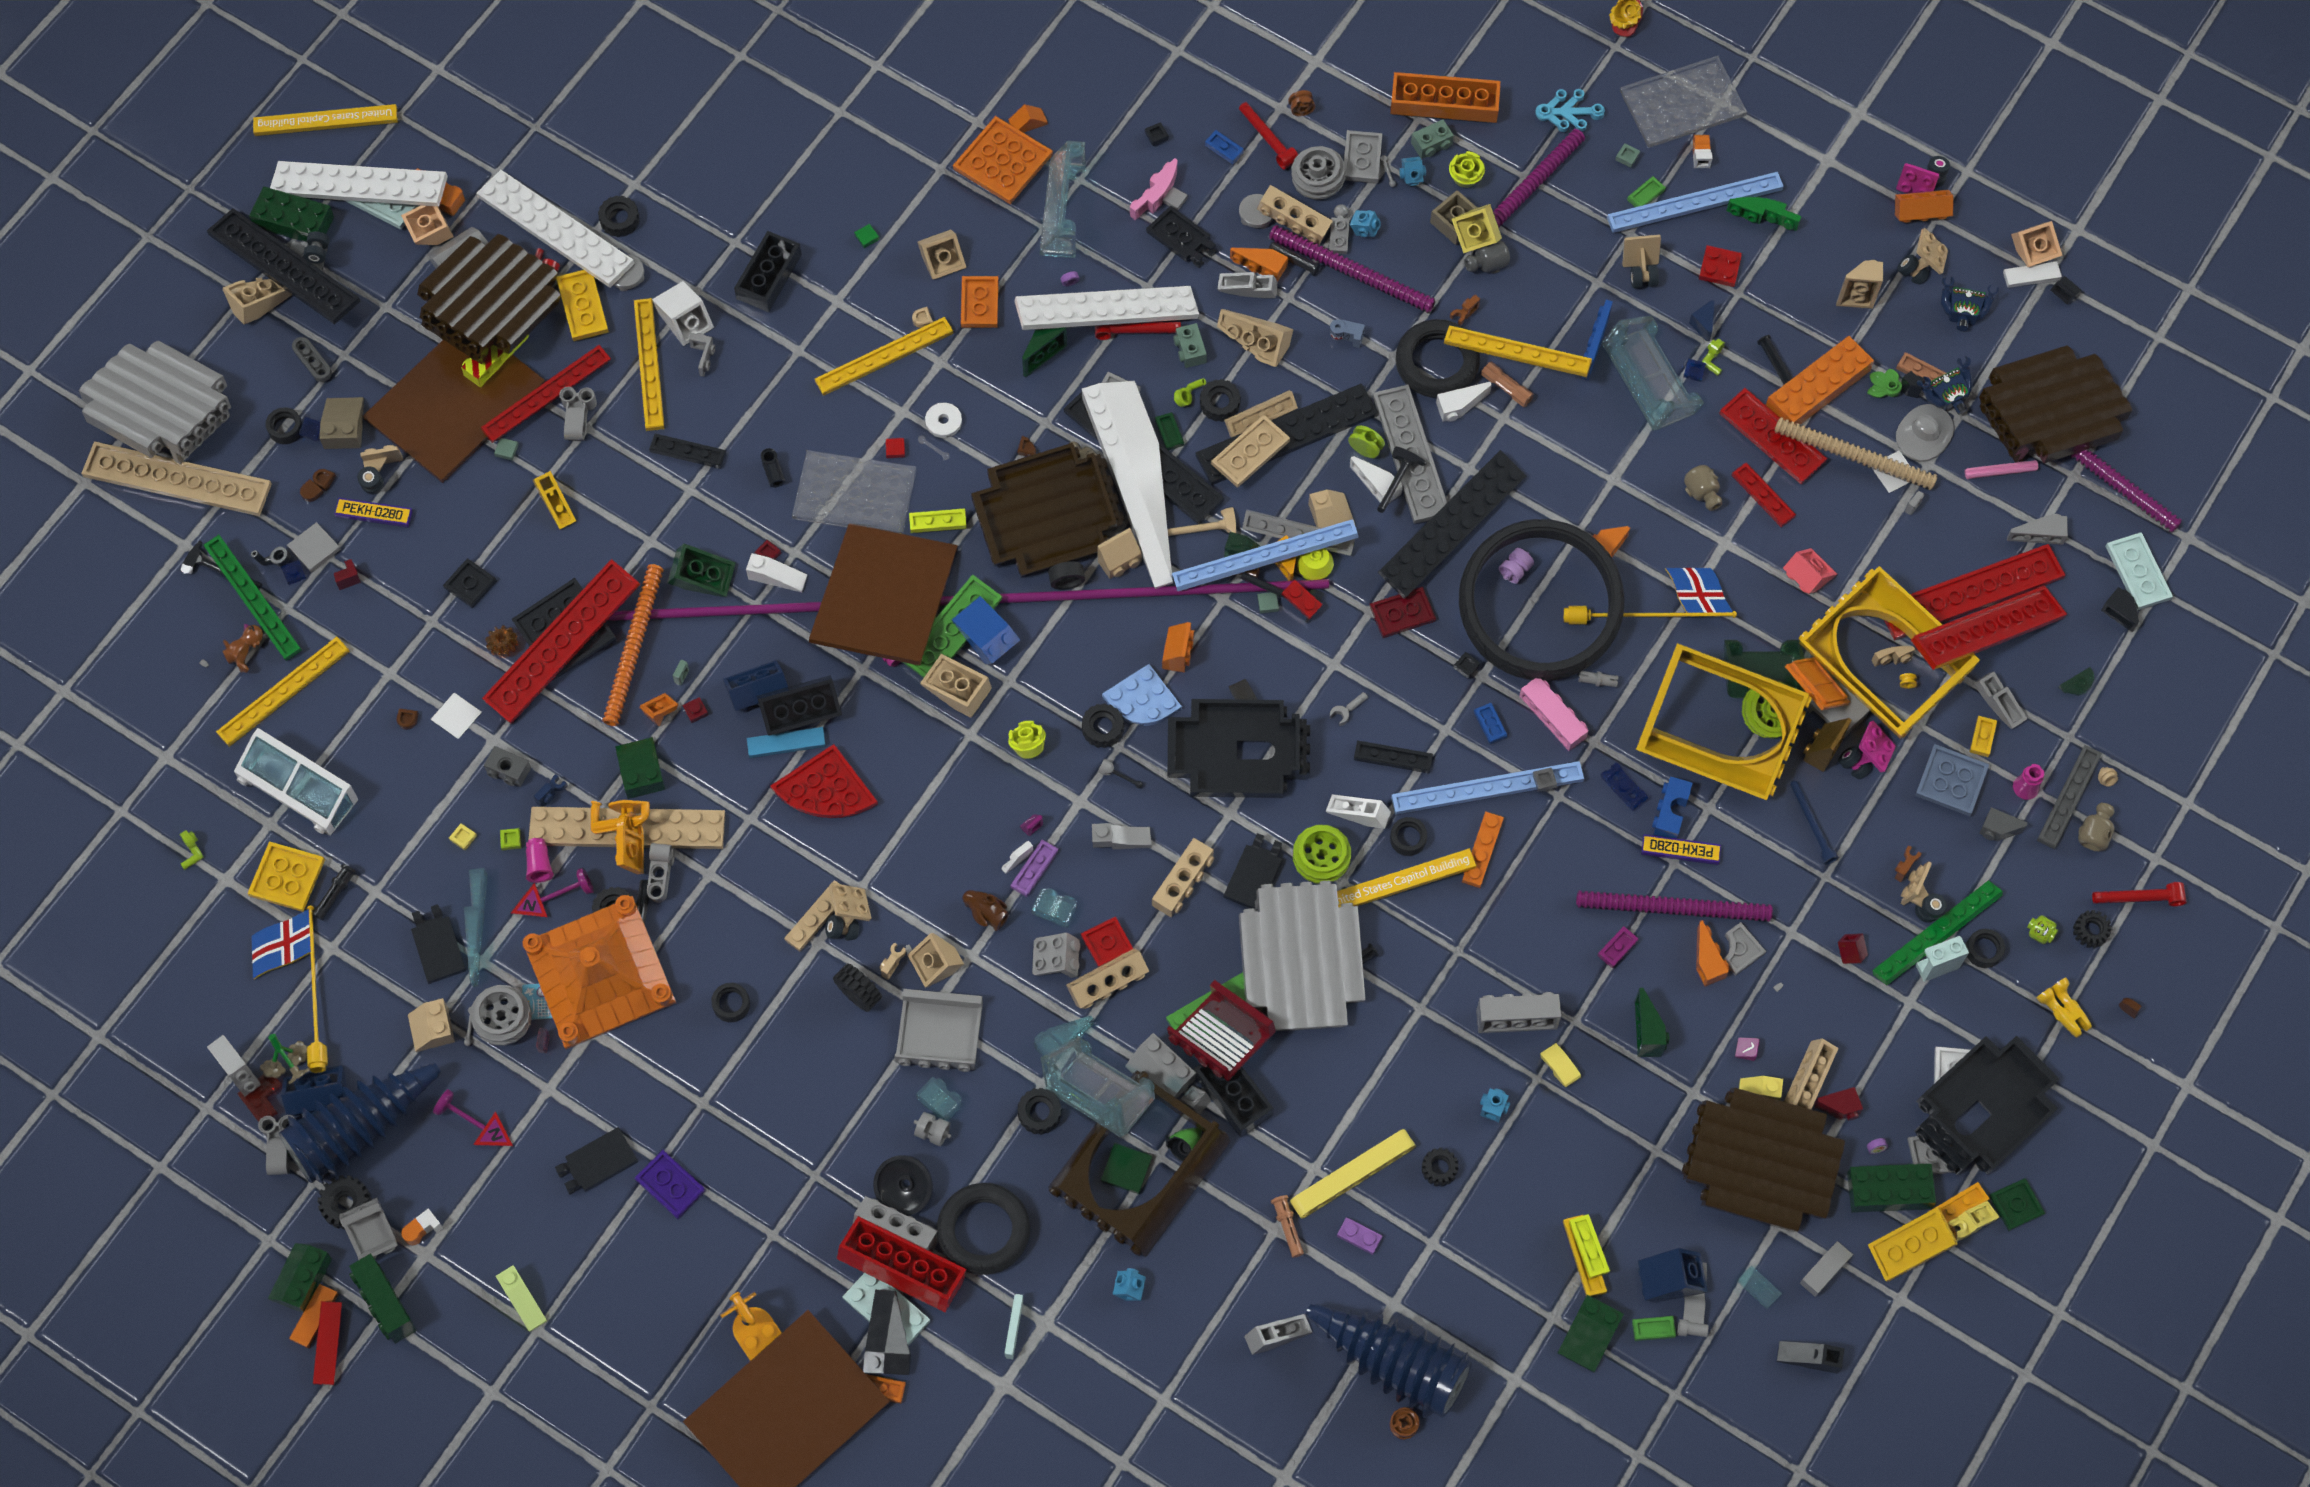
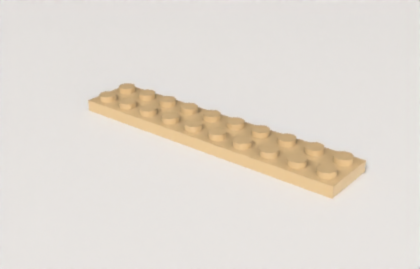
M99 442L93 443L81 473L83 477L255 516H260L272 485L271 481L184 461L179 464L174 459L157 455L150 458L139 451Z
M531 808L529 839L543 838L546 846L617 847L615 841L617 831L595 834L591 831V808ZM600 808L599 821L619 818L621 813L610 808ZM650 809L648 819L642 824L644 848H650L651 843L672 845V848L723 849L725 810Z

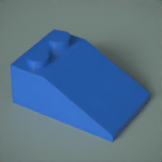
M981 596L951 619L985 664L994 663L1020 641L1012 628Z

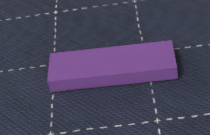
M1041 840L1010 887L1028 897L1058 853V848Z

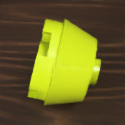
M1466 151L1465 154H1457L1452 159L1449 165V172L1458 186L1469 188L1474 186L1484 176L1485 166L1478 154Z
M1326 548L1299 555L1296 565L1298 571L1305 579L1320 580L1331 573L1334 560Z
M1023 721L1018 723L1019 727L1009 731L1008 743L1018 756L1029 759L1042 753L1046 733L1041 725L1034 724V721Z

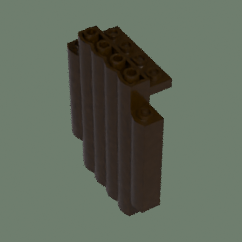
M497 234L486 246L479 239L470 236L419 285L417 295L427 301L421 307L419 316L422 319L421 325L480 364L486 361L489 348L492 345L509 355L559 304L561 294L552 287L556 282L558 272L552 266L543 263L538 257L527 253L521 246L512 243L506 236Z
M2068 345L1993 368L1988 377L1992 386L1983 388L1979 396L1981 402L1979 407L1982 413L1987 417L1990 426L1995 430L1999 440L2004 444L2009 456L2013 458L2015 463L2022 462L2027 452L2035 449L2037 456L2040 457L2042 462L2047 463L2116 441L2124 431L2120 422L2127 420L2133 411L2129 401L2123 396L2120 387L2113 381L2110 372L2104 368L2100 357L2092 354L2076 359L2074 351Z
M1073 443L988 468L987 475L991 487L971 493V498L993 566L1015 560L1020 577L1022 578L1048 570L1059 563L1073 562L1098 554L1097 546L1108 540L1106 535L1103 536V533L1122 527L1125 521L1123 512L1119 511L1117 504H1119L1117 494H1113L1111 489L1113 481L1110 475L1107 476L1105 469L1108 467L1105 458H1101L1100 454L1090 453L1087 454L1086 458L1078 460L1081 457L1079 449L1074 447Z
M1735 1087L1730 1088V1091H1727L1724 1101L1727 1103L1726 1106L1708 1100L1702 1101V1104H1699L1697 1108V1115L1699 1117L1697 1123H1694L1692 1128V1135L1694 1137L1692 1143H1689L1687 1148L1689 1157L1688 1161L1683 1165L1682 1174H1684L1683 1179L1687 1183L1706 1186L1705 1189H1702L1700 1200H1702L1701 1206L1791 1232H1798L1802 1214L1826 1219L1845 1145V1140L1822 1134L1827 1114Z

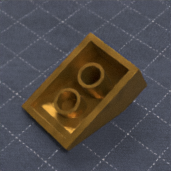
M1846 718L1825 723L1822 729L1818 728L1812 737L1815 739L1813 744L1808 743L1803 752L1806 754L1803 761L1824 772L1841 745L1852 719Z

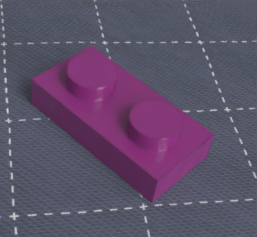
M1623 926L1597 956L1613 968L1638 942V938Z

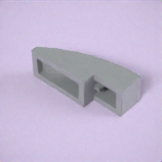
M1255 272L1222 273L1219 275L1218 291L1244 297L1276 298L1278 282L1274 275L1256 276Z
M1994 671L1973 683L1987 704L2010 729L2027 720L2009 688L2002 685Z
M1837 1241L1808 1272L1800 1284L1816 1297L1853 1254Z

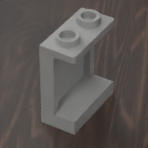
M1835 680L1848 696L1847 699L1851 703L1845 706L1821 710L1811 699L1807 711L1810 713L1814 711L1826 723L1846 718L1852 719L1845 734L1846 737L1867 718L1870 710L1840 682Z
M378 1198L339 1214L340 1222L348 1234L358 1260L370 1253L376 1258V1255L390 1253L398 1246L397 1239Z

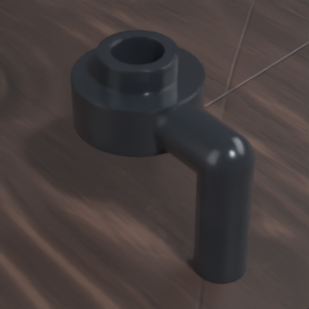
M284 547L275 548L271 555L265 558L256 550L251 552V556L263 566L274 563L276 566L282 567L288 564L291 558L290 552Z

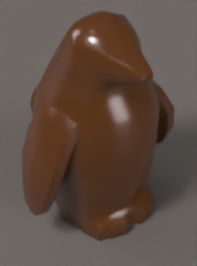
M968 890L963 894L962 899L965 906H969L973 918L979 925L984 927L990 925L995 931H998L1006 923L1009 913L1005 910L1007 905L1002 900L991 894Z

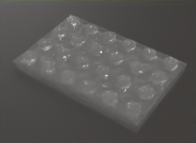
M1718 56L1620 88V93L1648 148L1744 117L1747 114Z
M807 450L792 519L848 527V524L903 534L917 469L915 466Z

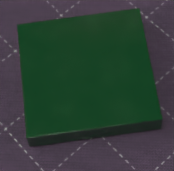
M1114 1143L1101 1182L1139 1194L1152 1156Z
M2026 1178L1989 1195L2008 1231L2045 1215Z

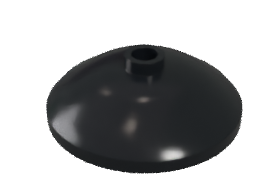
M897 1155L887 1159L879 1166L874 1176L873 1187L875 1196L881 1204L892 1207L907 1216L919 1212L927 1205L932 1195L933 1182L928 1169L921 1161L911 1156ZM905 1179L910 1182L909 1186L905 1185Z

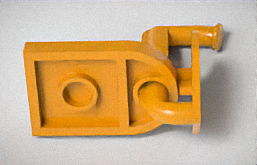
M633 800L610 802L608 807L621 813L619 818L599 821V810L602 803L591 801V831L595 834L617 831L615 837L617 844L615 860L617 866L637 875L644 874V832L642 824L649 817L650 802Z
M736 1292L730 1297L734 1305L720 1316L723 1318L734 1310L738 1315L733 1322V1335L751 1361L782 1332L768 1312L758 1307L748 1308L746 1302L757 1295L755 1292L743 1299L740 1296L741 1293Z

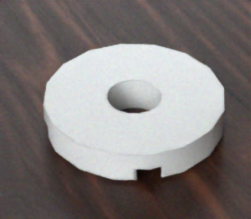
M937 403L927 411L925 422L928 431L932 435L939 438H947V436H953L960 430L962 418L960 411L953 404ZM945 417L948 419V422L942 424L939 422V419Z

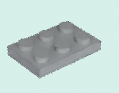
M1347 130L1344 155L1345 180L1378 183L1382 133Z

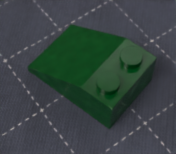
M1066 327L1035 329L1022 357L1023 376L1025 378L1067 346Z
M683 543L676 549L667 583L684 590L726 597L736 562Z
M653 737L615 746L621 777L628 799L665 790Z
M1639 988L1634 1000L1637 1057H1661L1664 1050L1667 1049V1044H1669V1032H1666L1665 1024L1644 988Z
M1587 1295L1557 1354L1594 1373L1624 1314Z

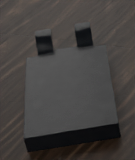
M1172 206L1167 208L1146 228V232L1185 262L1191 259L1198 268L1204 265L1202 261L1204 256L1200 254L1203 249L1211 257L1216 253L1214 249L1216 244L1209 241L1211 239L1210 234Z
M1259 833L1256 834L1252 846L1246 844L1223 896L1250 909H1255L1257 889L1261 888V885L1273 883L1282 863V859L1278 857L1282 849V843L1275 840L1271 851L1262 848L1264 835Z
M438 904L431 906L434 915L433 919L424 921L420 911L412 913L416 927L412 928L411 931L428 984L466 972L449 916L443 918Z
M617 1127L565 1157L567 1162L557 1165L555 1169L560 1178L568 1173L572 1174L574 1179L564 1183L571 1195L580 1188H583L585 1192L638 1163V1160L621 1130Z

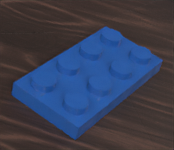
M1606 300L1604 306L1600 305L1598 317L1595 320L1593 332L1583 356L1591 358L1592 363L1587 377L1582 376V379L1589 380L1607 327L1613 301Z

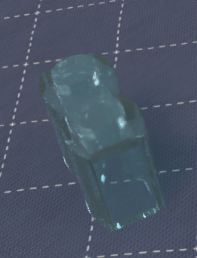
M1041 888L1033 904L1032 913L1040 918L1068 928L1077 909V902L1071 896L1058 895L1054 889Z
M932 1077L916 1093V1098L938 1118L949 1121L962 1107V1098L955 1091L950 1092L947 1090V1085L943 1080Z

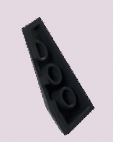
M875 1289L865 1347L863 1372L909 1375L911 1353L906 1340V1331L903 1327L896 1291Z

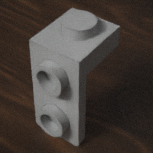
M690 333V347L703 350L698 369L700 376L704 377L705 372L709 371V359L711 355H714L715 345L713 344L712 337L702 333Z

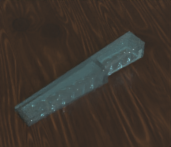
M485 868L469 870L472 906L464 907L469 979L473 987L478 986L488 877Z

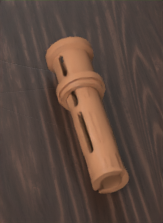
M1283 1195L1272 1199L1271 1204L1275 1207L1276 1219L1278 1222H1281L1291 1256L1295 1258L1303 1255L1304 1251L1292 1219L1294 1213L1290 1210L1287 1201L1289 1199L1288 1195Z

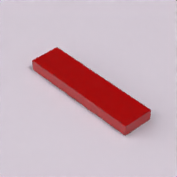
M1744 463L1732 472L1731 476L1781 528L1795 518L1796 514L1747 463Z
M321 1301L313 1385L334 1386L342 1302Z

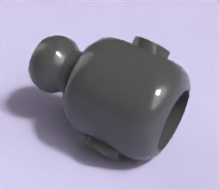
M1499 240L1497 243L1476 249L1475 256L1468 255L1464 259V264L1469 272H1475L1480 268L1486 273H1498L1500 269L1509 264L1510 253L1507 245Z

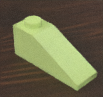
M514 1265L496 1275V1278L529 1332L547 1322Z

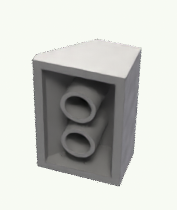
M471 227L426 256L433 266L437 268L470 236L479 239L485 246L488 244V241L478 229Z
M1154 1033L1138 1047L1125 1066L1132 1074L1136 1070L1140 1073L1142 1071L1146 1072L1149 1075V1080L1176 1099L1196 1080V1072Z

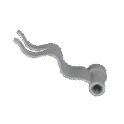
M1702 1263L1706 1280L1707 1263ZM1705 1293L1684 1297L1683 1320L1679 1319L1678 1336L1686 1337L1687 1335L1707 1337L1708 1325L1704 1324Z

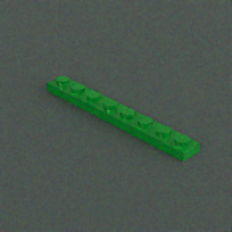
M217 535L205 543L203 546L283 658L288 661L301 652L300 646L221 536Z
M1988 880L1873 969V975L1886 986L1926 956L1924 952L1926 948L1944 942L2002 897V890Z

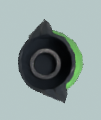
M1197 1127L1179 1130L1172 1136L1165 1135L1166 1146L1177 1159L1184 1161L1202 1137V1130Z

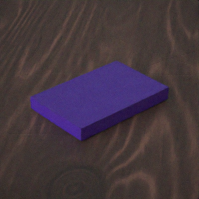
M664 1150L634 1178L677 1220L706 1191L701 1184Z

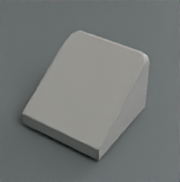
M1192 1085L1180 1101L1200 1115L1211 1102V1099L1205 1091Z

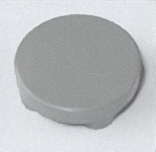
M1252 194L1242 200L1239 206V216L1243 225L1265 229L1272 222L1273 218L1265 216L1257 210L1264 195Z
M627 255L634 260V265L614 284L620 291H627L644 281L643 264L635 256Z

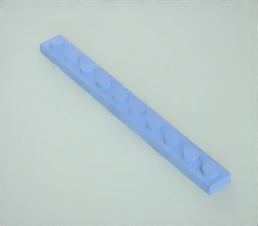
M1778 172L1611 213L1608 214L1607 220L1612 232L1615 233L1726 205L1733 198L1758 197L1782 191L1784 186Z
M1352 519L1172 573L1177 591H1182L1359 537Z
M1580 761L1396 793L1391 795L1395 815L1537 790L1532 775L1533 772L1552 767L1557 786L1583 782L1584 776Z

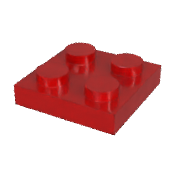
M1707 245L1699 280L1734 287L1742 253Z
M1116 916L1081 933V937L1098 967L1133 949Z

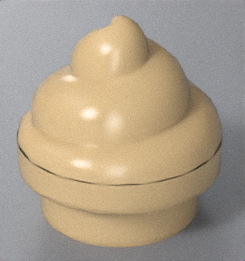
M2102 767L2098 774V780L2102 785L2110 787L2118 780L2117 772L2113 768Z

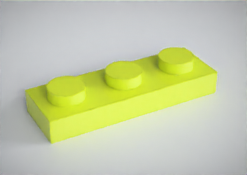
M965 509L909 513L911 533L967 529Z
M1589 1214L1569 1220L1589 1278L1609 1273V1267Z

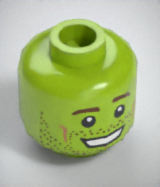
M2043 915L2037 919L2032 918L2027 926L2030 929L2029 937L2043 945L2047 942L2051 943L2058 933V929H2056L2057 924Z

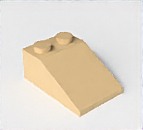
M943 654L938 657L920 683L953 709L970 718L992 689L987 676Z

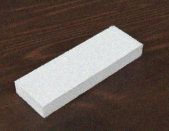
M2057 261L2036 264L2031 267L2009 268L2003 271L2007 288L2058 281L2062 278Z

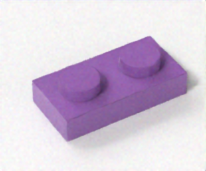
M1347 1217L1337 1234L1338 1238L1371 1255L1374 1254L1382 1239V1235Z

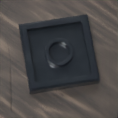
M467 558L444 583L443 587L473 608L497 580Z

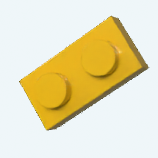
M1982 716L1977 717L1970 753L1989 757L1997 720Z

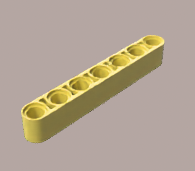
M1402 1129L1293 1197L1290 1203L1300 1218L1303 1219L1412 1151L1416 1144L1407 1131Z

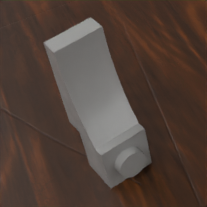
M1111 823L1092 824L1093 848L1112 847V850L1151 848L1150 827H1126L1111 825Z

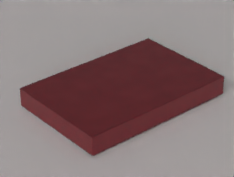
M1423 587L1414 589L1405 599L1398 594L1370 603L1369 605L1382 638L1436 622V617Z

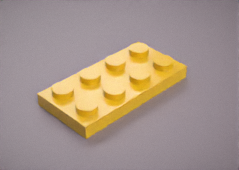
M585 270L557 276L573 341L609 333L594 277Z
M1936 1207L1868 1244V1247L1885 1281L1889 1282L1958 1245L1941 1209Z

